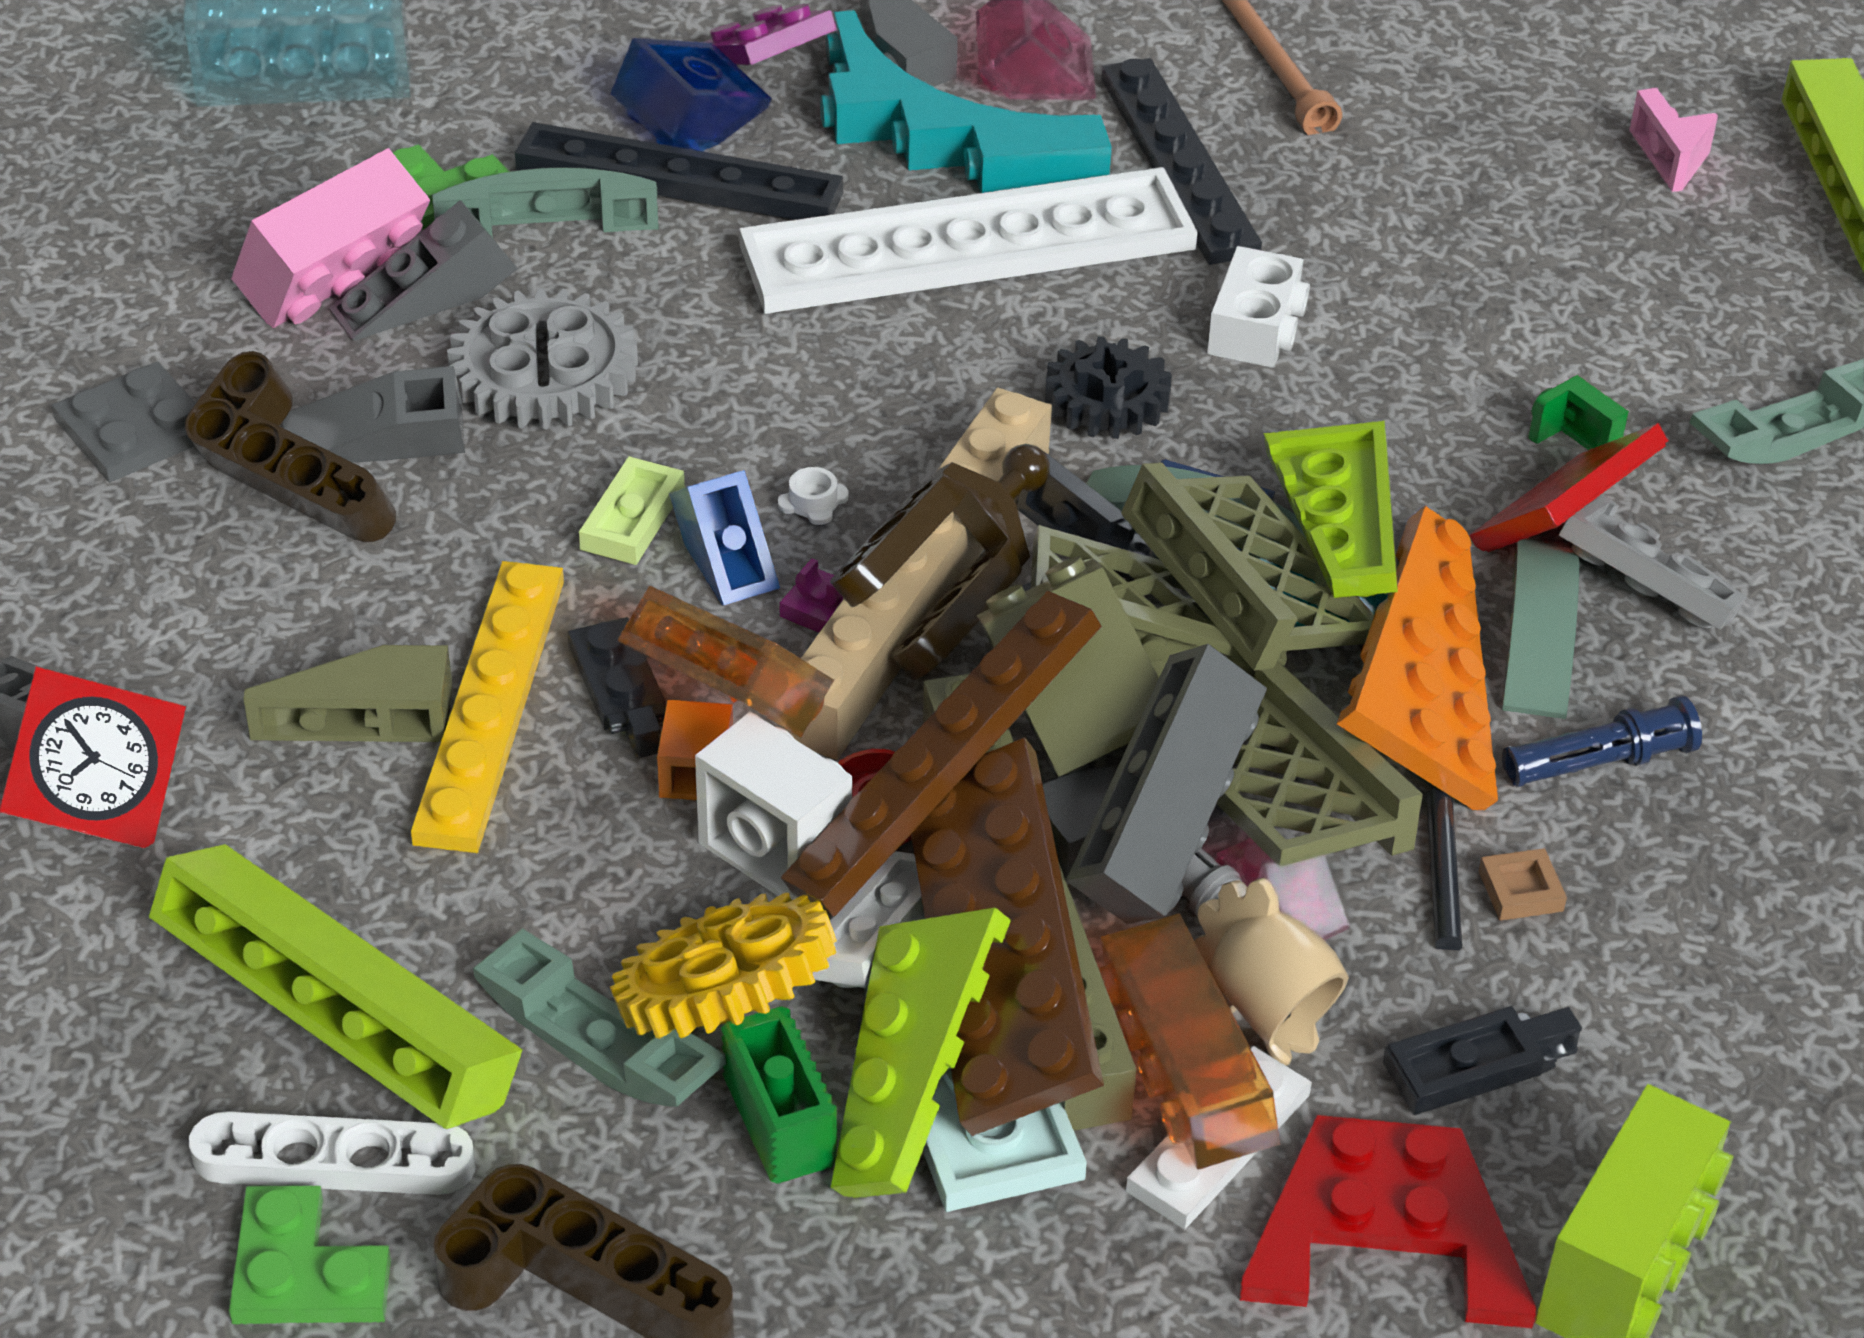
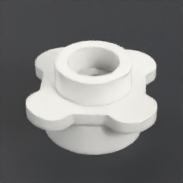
M819 467L803 468L796 471L790 477L789 493L779 496L778 508L785 514L796 513L807 517L815 525L827 524L833 519V510L838 504L848 501V489L842 484H837L834 474L826 469Z

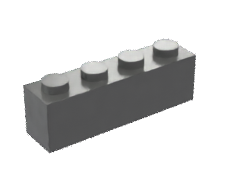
M1209 644L1169 655L1066 881L1126 924L1166 917L1167 913L1175 907L1182 895L1183 883L1181 881L1193 855L1200 850L1209 833L1207 823L1217 800L1226 792L1233 780L1234 770L1232 767L1241 746L1250 737L1258 724L1259 715L1257 710L1267 688Z

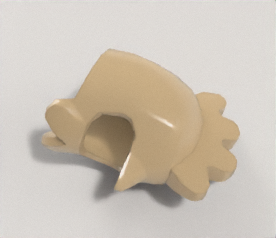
M1257 879L1251 882L1248 887L1240 880L1227 882L1222 885L1218 893L1219 900L1210 899L1199 906L1198 919L1205 935L1195 939L1193 943L1194 950L1197 956L1210 966L1209 973L1225 996V1007L1228 1015L1238 1010L1264 1041L1269 1055L1287 1066L1292 1060L1291 1050L1297 1053H1312L1315 1051L1319 1043L1315 1024L1336 1002L1345 989L1349 977L1337 954L1320 935L1304 922L1279 911L1278 895L1268 879Z

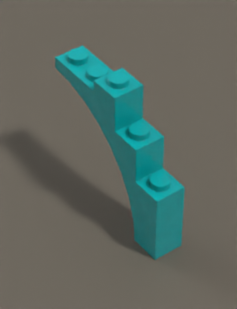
M855 10L834 12V22L837 30L834 33L826 34L825 37L828 65H833V73H829V95L820 96V112L823 128L833 127L837 144L892 140L894 153H904L909 171L964 166L967 180H977L980 193L1110 175L1112 145L1101 114L1049 115L1016 112L975 103L943 92L908 74L884 56L865 34Z

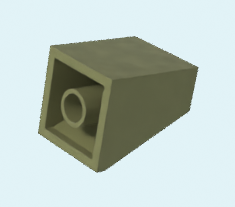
M1081 556L1067 559L1051 567L1045 572L1048 581L1027 591H1024L1022 585H1016L995 594L986 601L989 609L977 615L992 648L1005 637L1025 615L1027 610L1047 590L1091 608L1102 627L1024 711L1042 752L1058 777L1128 744L1159 679L1103 567L1094 558L1083 563Z

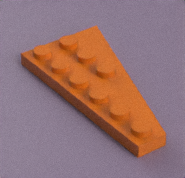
M1424 506L1407 521L1395 555L1399 561L1396 570L1398 592L1389 593L1387 599L1377 607L1360 655L1364 663L1363 669L1351 681L1348 693L1352 696L1350 705L1341 711L1337 725L1472 810H1486L1498 801L1495 776L1496 763L1493 757L1490 731L1491 717L1488 711L1485 685L1486 672L1483 665L1480 640L1481 627L1478 621L1475 595L1476 583L1473 577L1470 550L1471 540L1466 530L1453 519L1446 520L1427 506Z

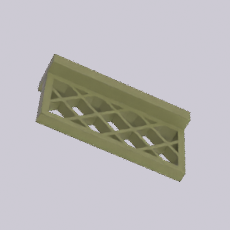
M1163 463L1142 464L1122 509V516L1254 671L1274 669L1282 651L1365 644L1374 614L1358 596L1333 597L1307 539L1250 475L1176 479ZM1229 498H1241V500L1247 506L1230 500ZM1215 515L1221 516V517H1223V518H1225V519H1227V520H1230V521H1232V522H1234V523H1237V524H1239V525H1241V526H1244V527L1248 528V530L1243 529V528H1241V527H1239V526H1236V525H1234V524H1232V523H1230V522H1227V521H1225V520H1223V519H1220V518L1216 517ZM1256 532L1280 542V544L1257 535ZM1249 553H1252V554H1254V555H1256V556H1259V557H1261V558H1263V559H1266V560H1268V561H1270V562H1273V563H1275V564H1277V565H1280V566H1282V568L1276 567V566H1274V565H1272V564H1269V563H1267V562H1265V561H1262V560H1260V559H1258V558H1255V557H1253V556H1251V555H1248V554H1249ZM1290 570L1312 579L1315 583L1290 573ZM1283 591L1316 605V608L1283 594ZM1325 609H1326V610H1328V611H1330V612H1333V613H1335V614H1337V615H1340V616H1342V617H1344V618H1347L1350 622H1347V621H1345V620H1342V619H1340V618H1338V617H1336V616H1333V615H1331V614H1329V613H1326V612H1324V611H1325ZM1296 622H1299V623H1301V624H1303V625H1306V626L1294 627L1295 624H1296Z
M1041 525L1038 526L1033 538L1031 588L1048 581L1045 572L1063 562L1054 553L1070 558L1081 556L1083 563L1094 558L1103 567L1158 677H1160L1169 655L1209 644L1255 679L1256 670L1254 671L1216 625L1202 613L1204 611L1194 599H1186L1173 588L1185 590L1161 560ZM1114 570L1129 574L1135 580L1126 582ZM1151 593L1165 606L1156 608L1144 595ZM1286 651L1281 652L1277 661L1284 666L1287 661Z
M1277 662L1274 669L1256 670L1255 679L1267 688L1257 710L1259 715L1258 724L1247 739L1249 741L1248 745L1242 744L1234 764H1238V767L1233 769V780L1226 792L1218 798L1216 804L1279 867L1375 841L1391 856L1414 850L1422 793L1368 743L1337 725L1339 717L1282 664ZM1261 743L1276 746L1283 753L1266 750L1259 747ZM1250 767L1281 773L1284 774V777L1279 779L1248 771ZM1296 777L1313 780L1319 787L1297 783L1294 780ZM1239 791L1273 798L1274 800L1272 804L1246 799L1239 794ZM1285 801L1319 808L1320 812L1316 814L1283 806ZM1331 812L1347 814L1355 822L1330 817ZM1277 826L1309 834L1286 840L1274 827Z

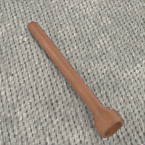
M1222 0L1295 99V118L1306 134H1318L1319 132L1314 127L1320 126L1322 133L1334 131L1341 122L1342 110L1332 95L1327 91L1312 88L1247 0Z

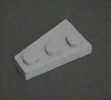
M1604 494L1567 519L1559 536L1573 543L1572 550L1576 555L1592 564L1603 566L1607 563L1626 574L1625 582L1642 594L1651 597H1657L1658 594L1679 605L1678 612L1680 615L1697 626L1711 628L1713 625L1721 630L1734 619L1747 598L1692 557L1680 553H1672L1669 556L1660 549L1662 544L1658 540L1660 534L1646 524L1638 523L1636 526L1620 521L1614 516L1619 505Z

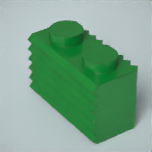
M780 1006L770 1009V1012L766 1014H752L744 1017L743 1022L739 1025H734L731 1021L727 1022L720 1028L723 1033L721 1037L723 1045L721 1048L726 1058L722 1075L770 1181L780 1184L833 1167L837 1156V1105L832 1104V1095L826 1093V1083L821 1082V1073L816 1071V1062L811 1061V1051L806 1050V1041L801 1039V1030L796 1029V1020L791 1018V1009Z

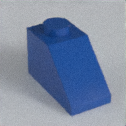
M745 470L669 493L684 545L722 606L780 588Z

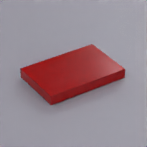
M1656 423L1580 453L1469 534V537L1475 547L1483 552H1491L1558 527L1666 446L1665 443L1668 442L1666 435L1659 423Z

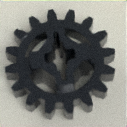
M1100 336L1097 338L1095 346L1089 347L1082 340L1075 341L1074 353L1060 349L1057 351V362L1048 363L1045 382V402L1052 403L1051 415L1054 418L1067 416L1066 428L1070 430L1084 425L1088 427L1089 437L1094 438L1100 430H1108L1112 439H1119L1120 430L1127 428L1137 436L1142 434L1143 422L1157 426L1160 422V413H1168L1172 373L1164 371L1165 360L1162 357L1149 359V347L1146 345L1132 350L1128 348V339L1122 338L1116 345V343H1108L1104 336Z

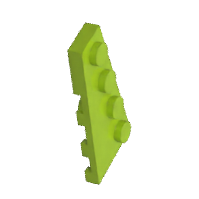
M1385 421L1264 433L1266 453L1333 597H1369L1375 594L1398 592Z
M997 908L879 926L831 1188L842 1196L861 1198L907 1193L940 1107L932 1099L939 1079L948 1068L954 1069L964 1044V1041L956 1036L969 1001L980 1002L990 976L982 970L992 942H1003L1011 921Z

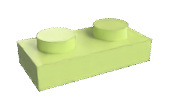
M628 456L580 529V550L637 565L673 508L669 493L685 488L684 471Z

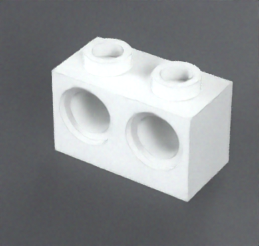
M1237 246L1211 313L1207 354L1274 368L1280 350L1291 351L1298 323V317H1293V315L1303 317L1306 309L1310 284L1301 282L1303 259Z

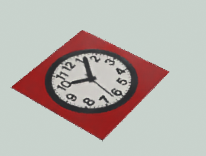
M36 666L0 806V813L140 848H146L154 844L186 706Z

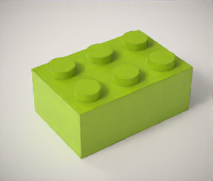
M1647 1083L1556 1239L1535 1324L1564 1338H1649L1662 1310V1305L1657 1302L1664 1290L1674 1293L1691 1257V1252L1685 1249L1688 1248L1693 1237L1700 1241L1703 1240L1718 1209L1720 1201L1708 1195L1710 1194L1715 1197L1718 1194L1733 1161V1155L1722 1151L1731 1121Z

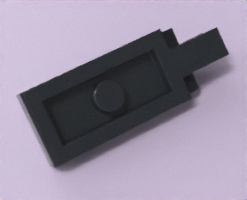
M1046 453L1050 463L1048 479L1042 487L1035 491L1020 492L1017 503L1018 511L1037 526L1041 525L1159 559L1139 534H1135L1133 527L1122 516L1121 510ZM1120 572L1130 581L1135 580L1129 574Z
M624 617L567 631L568 645L604 730L608 729L611 734L625 731L637 759L658 754L659 735L661 734L658 723L664 722L666 703L629 618Z
M1509 1006L1388 1044V1047H1385L1383 1064L1415 1116L1540 1076L1555 1068L1557 1059L1577 1053V1044L1582 1026L1569 1006L1530 1018L1528 1013H1516L1513 1006Z

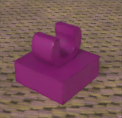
M811 558L796 575V584L779 602L780 617L820 633L844 599L830 583L834 575L818 569V560Z

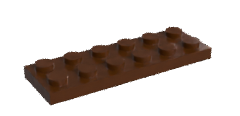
M1024 737L985 753L911 833L925 919L997 908L1011 920L1003 942H992L982 967V970L990 976L979 1003L969 1001L956 1035L964 1041L954 1069L951 1068L959 1122L971 1136L1104 1086L1035 750Z

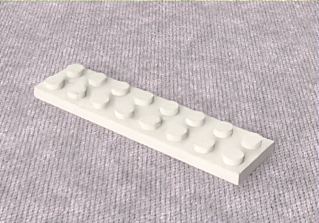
M1164 167L739 228L740 248L764 314L1196 250L1197 230Z

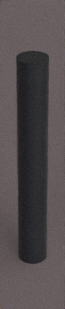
M1435 787L1429 790L1426 795L1435 948L1459 951L1463 944L1453 797Z

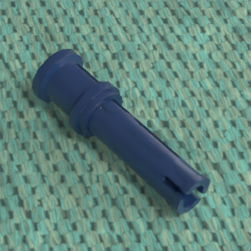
M1680 695L1669 699L1666 706L1642 712L1633 707L1624 709L1614 717L1612 723L1564 733L1517 747H1506L1502 752L1503 768L1512 784L1516 785L1517 788L1530 782L1567 773H1575L1583 769L1623 759L1626 760L1627 764L1634 763L1635 766L1648 763L1652 755L1680 749L1684 753L1698 750L1702 743L1701 722L1690 699ZM1665 728L1663 731H1659V732H1655V733H1654L1655 730H1659V729ZM1588 747L1585 751L1549 759L1554 755Z

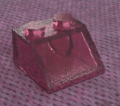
M990 0L975 12L978 73L982 81L991 90H1000L1009 99L1093 100L1096 98L1090 37L1049 0Z

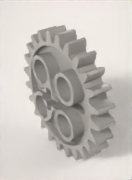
M538 288L535 298L527 299L520 291H514V302L506 303L498 297L492 298V311L475 307L473 309L474 321L461 319L459 321L460 333L450 335L451 349H447L448 365L454 366L462 403L475 401V412L478 415L494 409L495 423L499 424L510 416L517 417L518 428H524L530 419H539L541 427L548 429L552 418L559 417L564 424L572 426L573 414L578 412L589 419L595 418L594 405L596 404L612 409L614 407L613 395L626 396L628 394L627 382L635 381L636 379L635 366L638 365L637 341H634L633 327L624 326V314L622 312L609 315V303L606 301L591 307L590 295L587 293L573 301L568 299L567 289H562L555 298L547 297L543 288ZM542 328L547 329L549 385L546 387H540L538 379L537 331Z

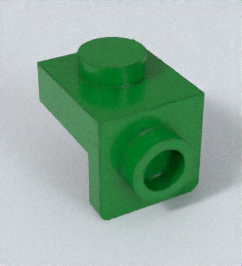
M1576 375L1554 388H1547L1536 398L1531 409L1532 421L1528 439L1538 444L1562 431L1584 448L1590 450L1623 437L1629 411Z

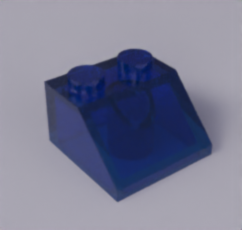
M632 38L610 92L627 109L626 114L632 120L642 124L656 137L657 144L704 151L722 143L766 110L772 100L761 87L713 43Z

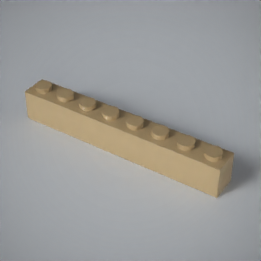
M997 387L939 469L953 462L998 481L1003 476L1002 462L1005 455L1016 445H1036L1049 455L1052 405ZM1020 493L1015 497V502L1019 499ZM953 511L876 593L855 607H850L845 600L841 602L780 686L779 727L788 731L795 740L812 751L835 760L839 759L901 669L900 665L891 656L892 651L983 551L984 548Z

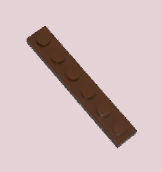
M1047 590L1027 610L1025 615L1005 637L983 657L978 666L951 695L940 703L937 710L893 754L892 758L868 784L848 802L847 806L814 842L803 850L800 857L780 877L791 893L797 897L807 895L810 903L820 901L823 910H826L827 914L834 918L1098 632L1102 626L1092 609Z

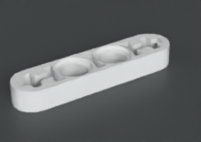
M221 1112L203 1118L193 1127L189 1135V1149L195 1170L204 1179L217 1183L266 1186H321V1189L440 1195L450 1194L462 1189L472 1179L475 1172L473 1142L468 1133L458 1126L446 1130L437 1123ZM222 1140H235V1145L229 1146L225 1155H213L212 1150L218 1149L221 1146ZM258 1140H262V1159H254L253 1152H258ZM292 1143H308L316 1148L314 1155L302 1163L289 1164L277 1158L278 1153L285 1146ZM376 1146L383 1148L389 1153L388 1157L381 1164L370 1168L357 1167L349 1161L357 1150L364 1147ZM404 1147L411 1148L412 1154H408V1167H403L401 1148ZM439 1151L452 1152V1157L447 1158L444 1167L431 1166V1161L436 1160Z

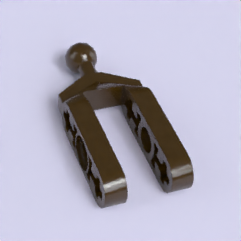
M1020 444L1011 448L1006 453L1002 462L1003 476L998 481L953 462L938 469L927 482L916 489L832 577L830 583L850 607L861 604L889 581L952 511L985 549V552L960 575L892 651L891 656L911 680H916L926 675L954 650L978 623L977 615L989 609L986 601L995 594L1008 589L1022 572V566L1030 558L1014 499L1021 491L1029 492L1039 489L1048 479L1050 474L1049 460L1046 453L1036 445Z

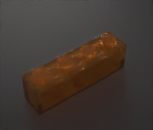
M650 585L617 640L675 676L747 712L751 711L763 720L781 727L800 738L803 736L809 723L819 715L824 704V697L834 682V679L779 644Z
M1180 913L1100 937L1105 962L1104 966L1098 967L1112 1006H1118L1120 1010L1116 1012V1016L1129 1051L1139 1050L1142 1055L1138 1056V1065L1149 1097L1154 1098L1161 1095L1164 1101L1160 1103V1109L1171 1143L1173 1145L1185 1144L1197 1170L1280 1145L1273 1090Z

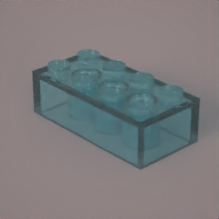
M185 0L184 27L197 107L411 98V58L405 0Z

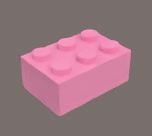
M388 148L252 220L231 279L264 321L271 327L275 328L289 319L294 324L302 323L319 310L323 300L334 294L341 299L351 288L358 285L395 252L410 242L423 227L421 220L430 199Z

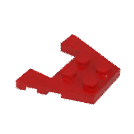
M1323 1115L1316 1116L1244 1272L1240 1288V1301L1307 1307L1310 1286V1243L1455 1256L1464 1259L1465 1322L1533 1329L1536 1318V1305L1461 1128Z

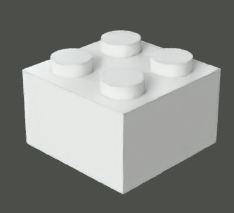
M750 711L695 755L699 844L777 896L784 892H789L791 900L798 897L791 893L780 877L852 799V775L847 773L834 760L823 758L795 740L785 729L778 726L774 727Z

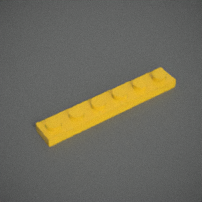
M502 561L411 829L413 846L478 853L564 584L562 567Z

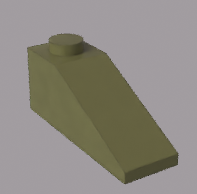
M381 645L245 689L243 700L250 740L441 742L449 719L453 688L448 645Z

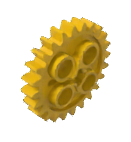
M784 892L769 902L766 893L757 896L749 904H742L740 898H737L729 905L721 908L707 907L704 916L696 920L690 917L681 918V927L676 930L666 929L657 931L656 934L659 939L657 942L637 945L636 949L639 955L625 958L621 961L623 970L613 973L612 978L615 984L610 987V990L627 1028L634 1026L638 1035H643L653 1030L655 1037L660 1039L676 1029L679 1038H685L695 1028L704 1026L706 1033L709 1034L718 1025L729 1021L734 1025L741 1024L744 1020V1015L754 1010L762 1014L770 1012L769 1002L775 999L791 1000L795 997L792 991L794 986L812 985L815 982L812 973L828 969L827 957L836 954L834 942L837 939L827 912L823 910L820 901L810 903L807 895L791 900L789 892Z

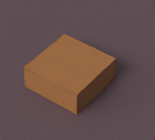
M1545 848L1481 857L1479 874L1499 921L1564 912L1567 896Z

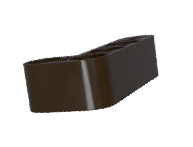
M248 351L232 357L203 393L186 419L185 430L187 435L207 462L216 470L354 540L375 542L385 538L395 525L396 510L374 476L365 468L280 427L292 407L293 396L289 387L270 360L262 353Z
M508 1164L495 1169L485 1177L448 1218L434 1237L433 1249L439 1290L443 1299L454 1308L463 1311H477L491 1306L500 1299L520 1274L526 1270L645 1338H734L733 1287L725 1274L533 1167L524 1164ZM633 1280H643L640 1282H630Z

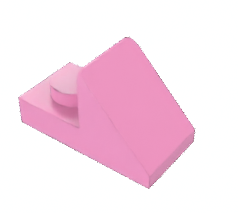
M1658 88L1637 90L1629 131L1672 192L1682 191L1710 153L1718 115L1716 113L1679 118L1677 111L1668 104Z

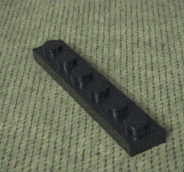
M1132 58L1121 63L1102 65L1101 80L1152 168L1164 167L1197 230L1196 244L1208 265L1232 261L1237 246L1261 250L1262 241L1151 58Z
M536 122L531 123L514 152L517 171L541 168H586L620 172L655 181L657 195L795 220L834 215L843 195V176Z

